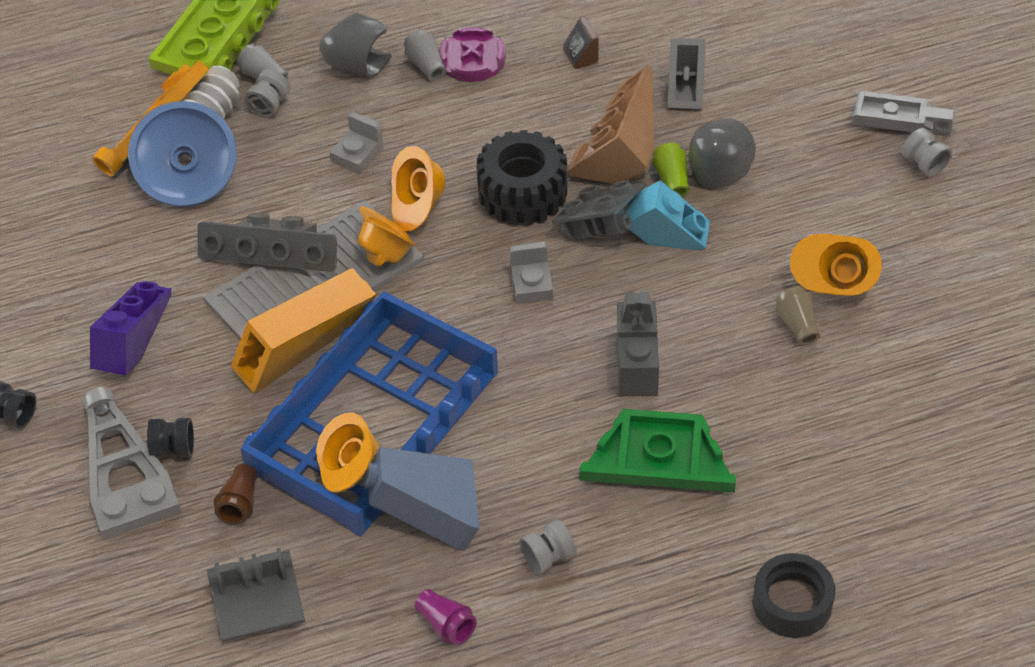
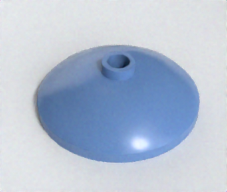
M176 101L161 105L142 118L132 133L128 149V159L136 182L146 194L156 201L169 206L190 207L209 201L226 187L235 170L237 149L229 126L219 114L199 103ZM190 155L192 160L189 164L182 165L179 163L180 157Z

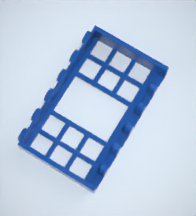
M385 291L374 302L367 304L361 317L351 327H347L342 332L339 341L328 353H323L319 357L312 371L294 385L291 394L281 405H277L271 410L264 424L245 439L241 448L244 464L252 466L257 471L258 477L344 525L359 537L366 532L382 512V510L369 504L368 488L366 489L355 483L348 490L360 496L355 504L346 501L327 490L325 486L322 487L302 476L308 467L321 474L318 461L315 460L317 458V444L306 455L286 444V442L301 425L321 435L325 426L308 417L348 373H351L429 415L400 450L431 454L498 373L496 348ZM391 324L412 335L398 351L377 341ZM420 339L441 350L427 367L406 357ZM370 348L390 358V361L376 376L356 366L357 362ZM449 355L471 365L457 383L436 372ZM399 364L420 374L406 392L385 381ZM429 379L450 390L436 408L414 397ZM280 451L300 463L292 470L274 460L273 457Z

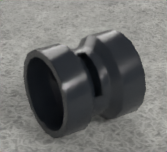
M0 381V419H4L7 425L22 429L30 422L34 415L37 404L36 396L34 393L24 389L13 390L10 384Z
M177 418L174 422H166L164 419H150L147 427L149 456L163 458L168 453H175L178 457H192L194 450L192 419Z

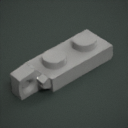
M860 90L857 94L852 125L914 132L919 128H926L932 134L950 135L954 110L936 108V106L928 104L929 99Z

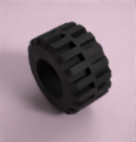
M520 130L519 133L509 131L505 132L503 137L495 136L491 139L492 144L486 143L482 147V153H478L476 165L478 194L481 206H485V211L489 215L495 214L496 220L501 222L508 220L511 225H517L518 222H525V225H533V221L538 220L541 223L547 220V215L554 216L559 212V207H563L568 191L567 157L562 146L555 144V139L550 136L542 137V133L537 131L534 133H528V130Z

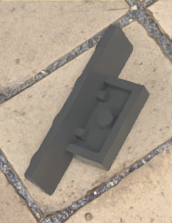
M251 213L247 215V219L236 224L203 221L197 225L198 257L201 259L332 272L337 268L336 235L318 233L317 224L304 223L302 217L286 216L282 217L281 220H273L266 213Z

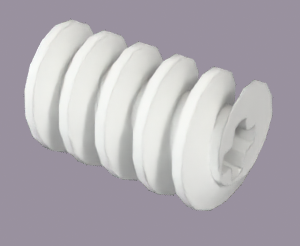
M213 66L182 101L202 104L215 111L224 119L225 114L232 111L233 105H237L240 102L239 80L229 69L222 66Z

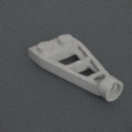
M98 387L88 391L83 396L82 403L88 416L90 502L103 540L182 513L168 472L155 456H149L148 446L117 407L112 390L106 387ZM121 433L129 448L104 456L101 440ZM134 463L145 475V481L116 491H111L109 488V474L111 470Z

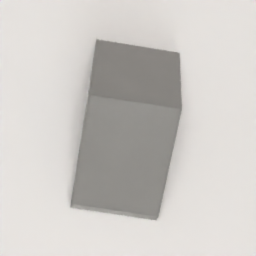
M671 38L668 108L702 109L706 39Z

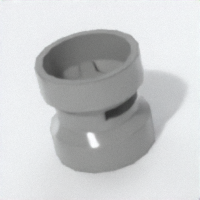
M265 69L257 77L256 85L250 87L245 94L244 101L248 109L254 114L270 118L279 108V102L286 98L291 88L288 80L281 73Z
M919 128L914 131L904 142L901 154L911 163L919 164V170L930 178L938 175L945 169L953 154L952 149L945 143H937L934 135L926 128Z
M558 519L546 524L543 531L538 534L531 532L519 539L526 561L538 575L550 570L554 562L558 560L565 562L576 555V547L572 536L565 525Z

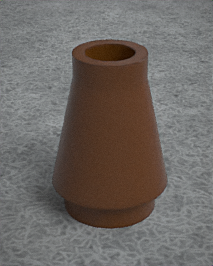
M247 464L237 465L232 475L214 498L215 514L225 523L241 524L253 513L255 481L258 474L252 466Z

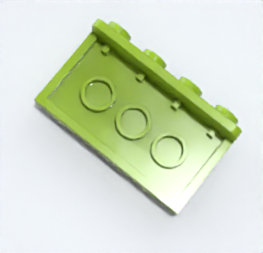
M193 0L148 58L150 68L172 74L183 64L190 67L200 60L208 69L213 66H222L231 71L232 65L237 60L240 52L248 45L256 32L261 31L264 21L272 11L277 9L280 0Z

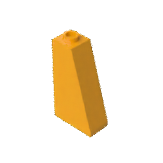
M351 268L248 320L230 367L255 394L341 335L347 327H351L361 317L367 304L373 302L376 296L375 292Z

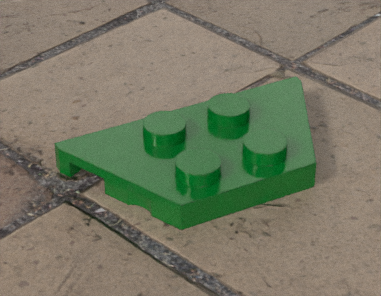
M623 409L613 421L612 429L605 432L598 441L597 450L588 462L583 461L579 468V480L734 493L736 487V477L734 473L728 471L723 461V452L717 441L710 436V428L701 414Z

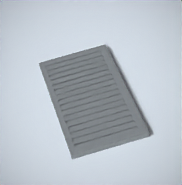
M364 200L317 228L318 233L335 234L337 237L336 270L327 272L257 264L205 295L203 299L212 311L241 340L248 320L351 268L370 285L373 291H376L424 261V255L412 246L397 264L385 261L384 264L378 267L369 262L367 251L357 243L364 219L359 211V207L364 206L374 211L376 210Z

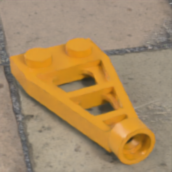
M198 60L190 67L183 64L176 72H173L160 86L165 91L113 149L102 146L92 156L95 166L104 174L113 177L121 169L123 161L128 157L132 133L142 118L161 105L181 101L210 69Z

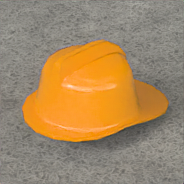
M408 146L401 150L392 166L391 210L394 223L404 231H414L425 222L431 209L441 198L445 189L443 170L436 162L430 159L424 149L418 146Z
M359 207V211L364 219L357 243L367 251L369 262L378 267L384 264L385 261L397 264L412 246H418L412 242L402 228L387 217L370 208Z
M812 234L802 239L793 248L790 257V269L796 282L807 290L824 294L853 296L861 295L876 284L882 271V260L877 248L866 239L833 234Z
M353 412L343 413L332 419L318 439L316 454L322 483L327 490L333 493L343 492L363 479L369 463L373 460L379 449L378 441L370 432L363 417Z

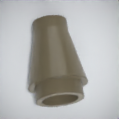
M795 286L778 294L775 299L777 303L775 310L795 335L799 345L804 346L817 341L820 338V333L817 328L810 293L805 292L803 287Z

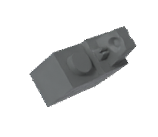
M626 292L624 301L617 302L616 336L619 397L658 396L659 354L656 301H651L649 292Z

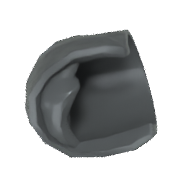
M354 13L341 20L323 36L319 46L324 61L331 67L345 73L360 76H376L392 57L391 53H385L372 47L376 39L386 33L387 26L378 20L359 13Z
M729 118L708 122L694 132L690 142L688 158L693 177L700 185L712 189L724 187L740 180L748 173L755 159L756 148L753 135L749 129L740 121Z

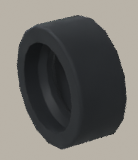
M798 553L781 554L766 561L758 571L752 603L756 617L765 628L779 636L790 638L807 637L823 629L830 619L836 587L832 574L818 560L809 555ZM790 578L802 580L817 591L819 601L816 607L809 611L798 613L785 611L776 606L769 598V588L779 580Z

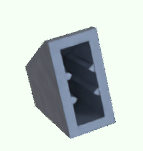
M379 447L363 475V486L368 487L369 504L456 549L466 550L480 528L472 460Z

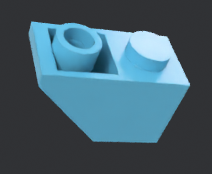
M661 180L640 191L628 202L626 214L631 218L629 230L648 245L698 251L706 248L710 220Z

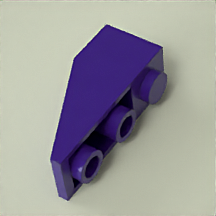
M151 281L136 282L90 326V369L127 375L142 359L171 297V288L160 287L157 283Z

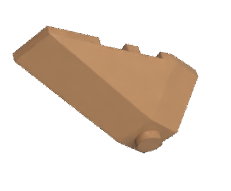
M646 65L621 83L605 107L608 112L600 121L594 123L590 129L594 136L589 144L586 145L584 142L575 151L567 169L570 176L615 184L627 181L632 177L638 179L650 168L649 161L654 151L653 69L649 65Z

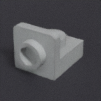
M352 112L348 116L349 131L330 151V158L332 163L361 174L383 149L382 131L380 123L374 119Z
M546 242L524 243L511 246L509 248L510 270L516 303L554 299Z

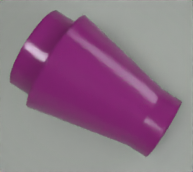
M431 589L421 592L415 601V609L423 615L445 643L460 645L466 642L473 634L477 619L472 614L470 607L439 595Z

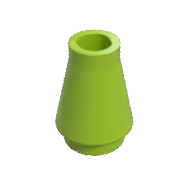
M677 143L660 145L653 152L652 165L662 182L683 197L690 191L686 152Z

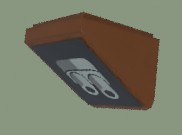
M584 16L578 19L563 45V51L575 69L598 63L599 37Z

